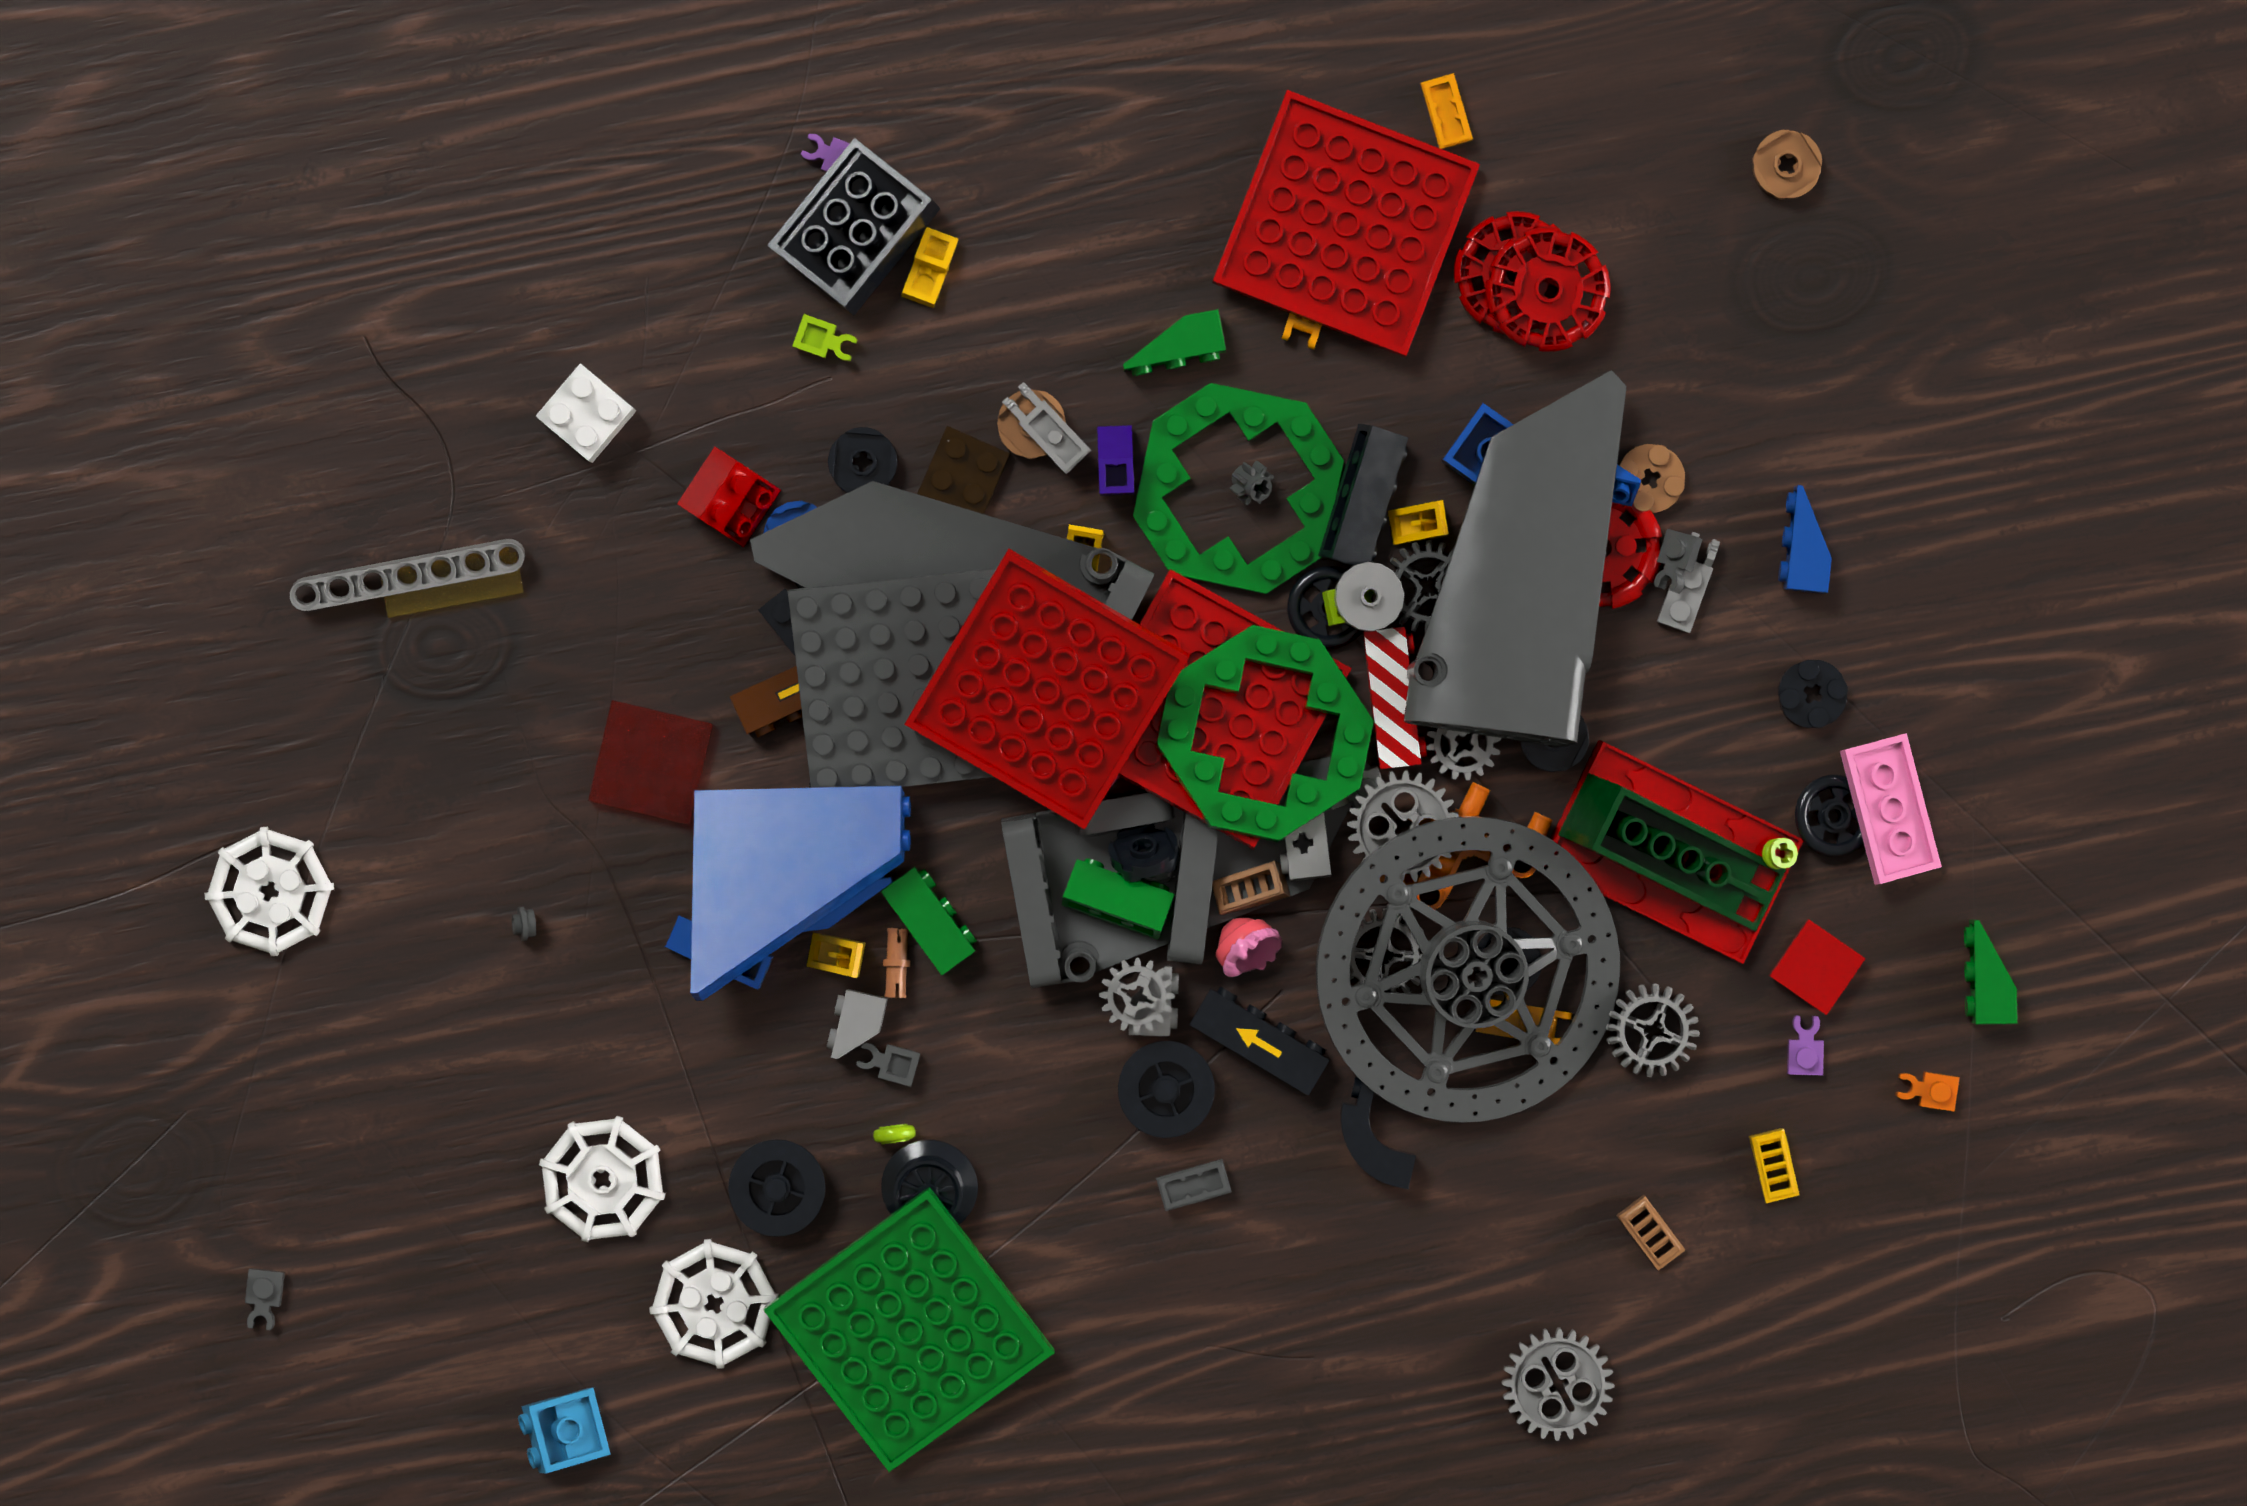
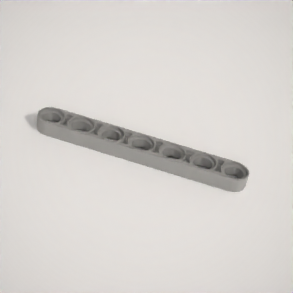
M503 539L303 577L293 584L290 591V601L296 609L311 611L511 573L522 566L525 550L518 541ZM505 547L515 548L519 554V559L514 564H505L501 561L499 552ZM469 554H480L485 560V566L479 571L470 570L465 563V559ZM437 560H445L451 566V573L446 577H438L432 571V564ZM410 566L414 568L417 573V580L411 584H406L399 580L398 570L401 567ZM368 573H377L382 577L383 586L380 589L371 590L365 586L364 577ZM335 579L345 580L349 585V593L342 597L334 595L330 590V583ZM307 585L314 589L316 597L312 602L304 603L297 598L296 590L300 586Z

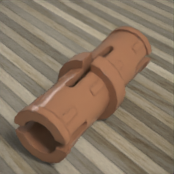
M887 928V959H883V966L886 967V991L884 997L895 998L896 996V998H907L906 975L907 967H910V960H907L909 930Z

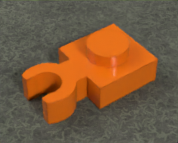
M1924 1072L1922 1081H1918L1915 1076L1909 1073L1899 1074L1898 1078L1908 1080L1911 1088L1906 1093L1896 1092L1895 1096L1898 1098L1909 1100L1915 1096H1920L1918 1106L1955 1111L1960 1077Z

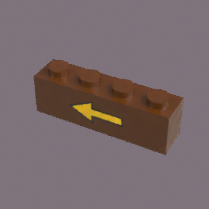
M797 666L730 696L746 734L750 735L755 732L758 738L776 730L773 724L786 718L788 723L802 718Z

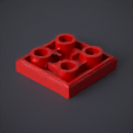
M1807 919L1769 976L1827 1015L1866 958Z

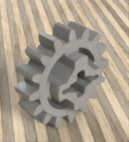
M1437 728L1436 732H1427V736L1433 738L1434 743L1427 745L1426 750L1435 751L1436 755L1430 759V762L1440 761L1442 763L1439 769L1441 774L1450 769L1452 770L1451 779L1456 780L1459 772H1462L1465 780H1470L1472 771L1475 770L1479 776L1484 775L1482 769L1484 764L1489 767L1494 766L1489 757L1491 754H1500L1498 749L1493 748V743L1500 741L1501 738L1485 736L1486 750L1483 751L1478 745V734H1471L1469 744L1472 746L1471 750L1463 749L1453 757L1458 746L1457 741H1455L1456 736L1464 737L1469 733ZM1441 735L1448 739L1449 751L1445 757L1440 747ZM1470 756L1477 761L1475 764L1466 767L1455 765L1461 757Z
M1136 958L1134 966L1130 967L1126 960L1121 961L1122 970L1118 971L1112 967L1110 972L1114 976L1113 979H1103L1102 981L1105 986L1109 987L1108 991L1099 993V997L1108 999V1003L1102 1007V1011L1111 1010L1113 1014L1109 1021L1113 1023L1117 1019L1121 1020V1030L1123 1031L1127 1028L1128 1024L1133 1025L1135 1033H1139L1140 1025L1144 1024L1151 1031L1153 1030V1020H1157L1161 1024L1164 1022V1018L1161 1015L1162 1011H1172V1008L1166 1004V1000L1175 998V994L1166 992V988L1173 982L1172 980H1162L1161 977L1165 972L1164 968L1156 972L1152 970L1154 962L1152 960L1147 963L1146 967L1141 966L1140 958ZM1140 972L1136 981L1128 984L1119 981L1126 974ZM1151 977L1160 988L1161 998L1152 995L1148 984ZM1137 986H1141L1144 988L1143 994L1153 1002L1139 1000L1137 1005L1130 1003L1131 996L1121 990V988L1135 990ZM1114 993L1123 997L1126 1005L1123 1014L1115 1005ZM1146 1007L1155 1010L1145 1018L1134 1019L1138 1010Z

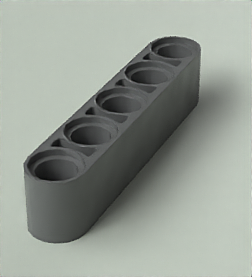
M1185 812L1167 961L1202 965L1219 831L1210 828L1204 822Z

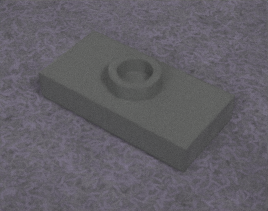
M1223 1159L1156 1177L1165 1211L1232 1192Z

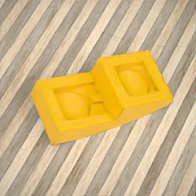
M926 227L901 297L934 308L953 258L958 238Z

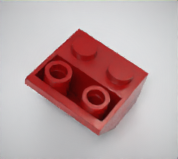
M714 446L677 504L744 548L781 489Z

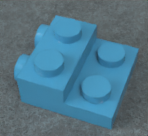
M586 1388L521 1406L523 1414L518 1416L519 1426L524 1435L529 1434L532 1445L531 1448L527 1449L528 1460L533 1469L538 1468L539 1473L547 1474L611 1455L594 1388Z

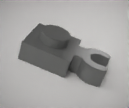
M1667 529L1657 562L1665 566L1657 574L1654 585L1665 590L1667 581L1672 579L1670 591L1680 594L1684 587L1683 571H1693L1703 539Z
M862 1043L861 1048L870 1050L873 1058L870 1062L858 1060L856 1064L862 1069H871L874 1066L879 1067L878 1078L912 1086L921 1053L887 1044L885 1053L879 1052V1049L872 1043Z
M250 1268L248 1270L245 1303L255 1304L254 1311L247 1318L248 1328H254L256 1317L261 1315L267 1320L266 1330L273 1329L275 1316L271 1311V1306H281L284 1271Z

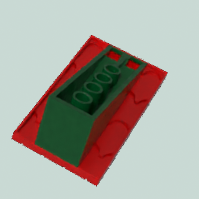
M1598 740L1592 756L1589 758L1577 783V787L1574 789L1562 817L1550 838L1581 863L1594 879L1603 896L1744 964L1790 868L1777 870L1769 868L1762 857L1764 845L1771 839L1788 838L1794 842L1797 852H1799L1803 843L1800 837ZM1775 850L1776 856L1784 858V851Z

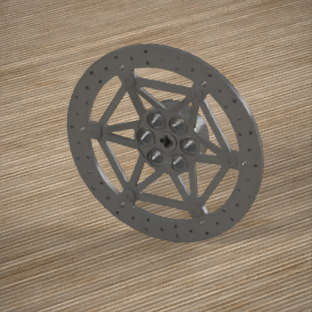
M1480 816L1451 817L1416 826L1395 836L1365 858L1343 884L1328 911L1322 927L1316 958V990L1324 1025L1333 1045L1353 1073L1376 1094L1405 1111L1435 1120L1462 1123L1493 1120L1521 1112L1540 1103L1571 1080L1585 1065L1606 1031V1025L1609 1024L1611 1018L1609 1012L1614 1010L1620 977V951L1611 912L1594 879L1581 863L1556 842L1531 828L1507 820ZM1505 844H1509L1507 851L1503 850ZM1466 850L1491 852L1488 865L1411 885H1406L1399 877L1401 873L1412 866L1444 853ZM1517 860H1521L1537 869L1558 888L1572 908L1579 928L1570 931L1563 929L1512 874ZM1382 875H1386V880L1384 882H1380V877ZM1484 878L1463 921L1454 922L1417 899L1419 894ZM1495 886L1496 922L1491 924L1479 920L1478 917ZM1507 886H1510L1552 931V937L1512 938L1507 934ZM1378 895H1382L1389 903L1364 983L1351 986L1350 963L1356 934L1369 907ZM1411 907L1442 926V929L1431 940H1427L1410 909ZM1400 913L1423 955L1420 962L1378 981L1377 978L1397 914ZM1484 933H1490L1492 938L1489 946L1484 949H1478L1477 940L1479 936ZM1590 935L1594 936V940L1592 942H1588V937ZM1456 941L1458 943L1456 954L1452 957H1445L1443 951L1446 944ZM1552 948L1529 965L1522 949ZM1585 954L1586 973L1580 1004L1569 1028L1560 1041L1554 1044L1548 1038V1034L1572 957ZM1506 958H1513V969L1508 973L1502 974L1500 971L1502 961ZM1559 959L1539 1025L1536 1026L1523 999L1527 991L1529 977L1554 960ZM1475 967L1480 972L1475 974L1476 980L1472 981L1467 976L1473 973L1472 968ZM1447 975L1448 983L1445 988L1434 990L1433 982L1436 977ZM1419 976L1421 994L1384 992L1413 977ZM1496 991H1503V1002L1498 1006H1491L1490 997ZM1343 998H1348L1347 1004H1342ZM1470 999V1010L1466 1014L1457 1015L1456 1008L1458 1003L1462 1000ZM1384 1003L1431 1005L1435 1009L1430 1053H1427L1384 1008ZM1368 1008L1374 1011L1422 1062L1425 1067L1420 1079H1416L1401 1071L1377 1050L1357 1016L1358 1011ZM1516 1009L1526 1028V1032L1505 1020ZM1449 1020L1456 1025L1462 1026V1028L1443 1052L1446 1021ZM1494 1025L1520 1041L1517 1045L1453 1061L1455 1054L1476 1028H1486ZM1529 1053L1536 1059V1064L1528 1070L1494 1085L1478 1088L1446 1087L1449 1074ZM1552 1057H1556L1554 1063H1550ZM1433 1088L1434 1092L1428 1095V1089Z

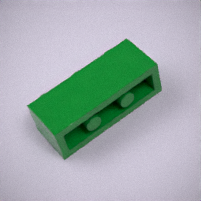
M1086 858L1084 861L1076 860L1061 905L1159 940L1175 894L1169 892L1167 886L1157 882H1150V884L1140 881L1128 882L1123 879L1121 873L1104 869L1102 863Z
M914 867L883 889L881 893L939 973L943 975L976 951L973 944L977 942V939L966 925L961 928L952 917L957 914L956 910L946 897L940 900L934 893L932 888L936 886V883L924 868L919 872Z

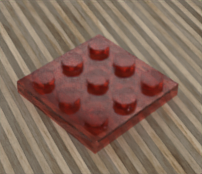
M612 700L588 801L690 824L694 809V790L699 788L713 724Z

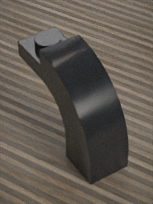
M1355 1077L1351 1097L1357 1098L1356 1104L1342 1101L1340 1110L1341 1130L1346 1146L1357 1164L1370 1176L1385 1184L1409 1189L1416 1155L1390 1148L1382 1144L1374 1136L1369 1122L1374 1091L1358 1077Z

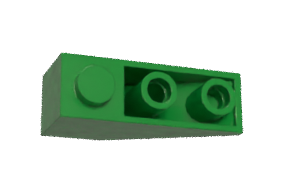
M1219 310L1183 316L1123 364L1124 372L1131 371L1132 376L1152 373V366L1165 364L1166 370L1185 367V360L1199 358L1200 363L1220 360L1219 354L1225 353L1226 347Z
M1969 919V927H1964L1965 948H1970V961H1965L1964 976L1965 982H1970L1971 996L1965 997L1966 1017H1971V1023L2018 1024L2017 988L1980 920Z

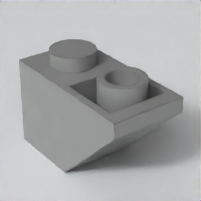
M1164 966L1165 972L1161 977L1162 980H1172L1173 982L1166 988V992L1178 994L1179 973H1172V966ZM1151 978L1148 984L1152 995L1161 998L1160 988L1157 982ZM1142 987L1131 997L1130 1003L1137 1005L1139 1000L1151 1003L1153 1001L1147 999V996L1143 994L1144 988ZM1167 999V1000H1166V1004L1169 1005L1170 1007H1171V999ZM1148 1007L1138 1010L1134 1019L1145 1018L1155 1010ZM1172 1008L1171 1012L1162 1011L1161 1015L1164 1018V1022L1161 1024L1157 1020H1153V1030L1151 1031L1144 1024L1140 1025L1139 1033H1135L1133 1025L1129 1024L1128 1035L1170 1036V1029H1177L1178 1008Z
M851 989L846 990L845 996L838 995L834 1015L840 1016L837 1030L831 1028L827 1043V1049L832 1050L831 1058L839 1059L881 1032L888 998Z

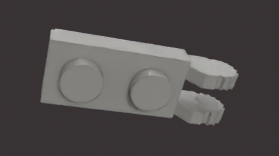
M1023 382L1018 386L1020 393L1027 400H1030L1036 408L1026 416L1013 399L1007 397L1002 403L1020 421L1019 425L1058 467L1067 474L1091 450L1045 400L1041 401Z
M1691 533L1692 536H1696L1698 538L1700 536V534L1698 533ZM1713 539L1709 543L1703 564L1695 562L1692 572L1683 571L1684 587L1680 594L1670 591L1671 580L1657 622L1686 633L1691 632L1713 571L1711 566L1716 557L1720 541Z

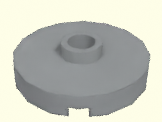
M1365 562L1354 565L1342 574L1335 588L1334 601L1341 618L1346 624L1357 630L1372 632L1383 629L1396 620L1403 608L1404 591L1400 579L1393 570L1380 563ZM1367 590H1372L1376 595L1373 603L1367 602L1364 598Z

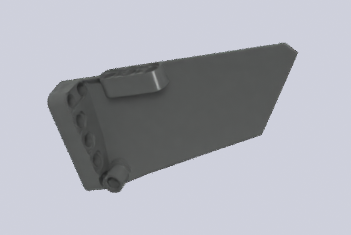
M1612 370L1490 438L1416 660L1407 669L1409 683L1404 714L1405 723L1551 746L1567 747L1577 743L1585 675L1590 670L1594 651L1627 388ZM1421 663L1431 667L1433 676L1430 681L1423 680L1420 677L1418 668Z
M875 481L867 483L750 539L755 562L805 588L997 568L1006 551L1010 548L1131 620L1155 574L1109 549L1088 546ZM1100 553L1107 555L1111 561L1110 569L1104 574H1099L1092 568V559Z
M1330 756L1301 761L1295 774L1326 780ZM1365 763V768H1364V769H1367V768H1370V767H1371L1370 765H1368L1367 763ZM1289 785L1278 804L1280 806H1285ZM1145 790L1105 796L1085 829L1052 810L1008 817L1001 820L1031 989L1072 981L1085 982L1098 971L1168 944L1173 903L1159 940L1070 909L1061 904L1077 859L1082 861L1086 858L1096 860L1104 865V869L1117 873L1111 865L1108 847L1111 841L1113 844L1117 840V833L1124 828L1152 823L1155 825V829L1165 831L1164 827H1167L1176 835L1178 850L1180 851L1184 811ZM1351 802L1333 810L1330 808L1324 812L1328 850L1352 805ZM1219 831L1213 881L1272 861L1280 863V854L1286 853L1285 839L1279 842L1259 839L1255 848L1251 849ZM1299 835L1298 842L1293 843L1294 848H1300L1301 854L1307 853L1309 846H1313L1312 841H1306L1305 835ZM1178 855V858H1177V860H1176V876H1177V867H1178L1179 855ZM1285 874L1290 896L1309 890L1314 879L1289 881V874ZM1268 875L1267 879L1270 890L1275 889L1272 876ZM1176 876L1170 878V881L1165 884L1171 893L1175 892ZM1144 878L1139 880L1140 882L1150 884V882L1145 880ZM1258 878L1253 879L1256 893H1262ZM1244 882L1239 883L1243 899L1248 898ZM1231 885L1226 886L1229 903L1235 902ZM1212 888L1207 928L1277 901L1220 915ZM1078 956L1086 958L1090 963L1089 968L1084 972L1074 971L1070 967V963L1074 958Z

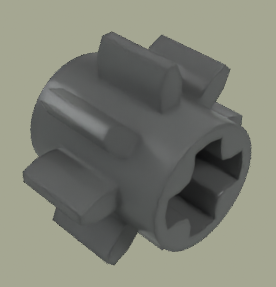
M1255 461L1252 467L1243 462L1232 473L1233 485L1230 487V490L1245 505H1248L1252 499L1260 504L1272 492L1271 480L1274 476L1266 471L1267 467L1259 461Z

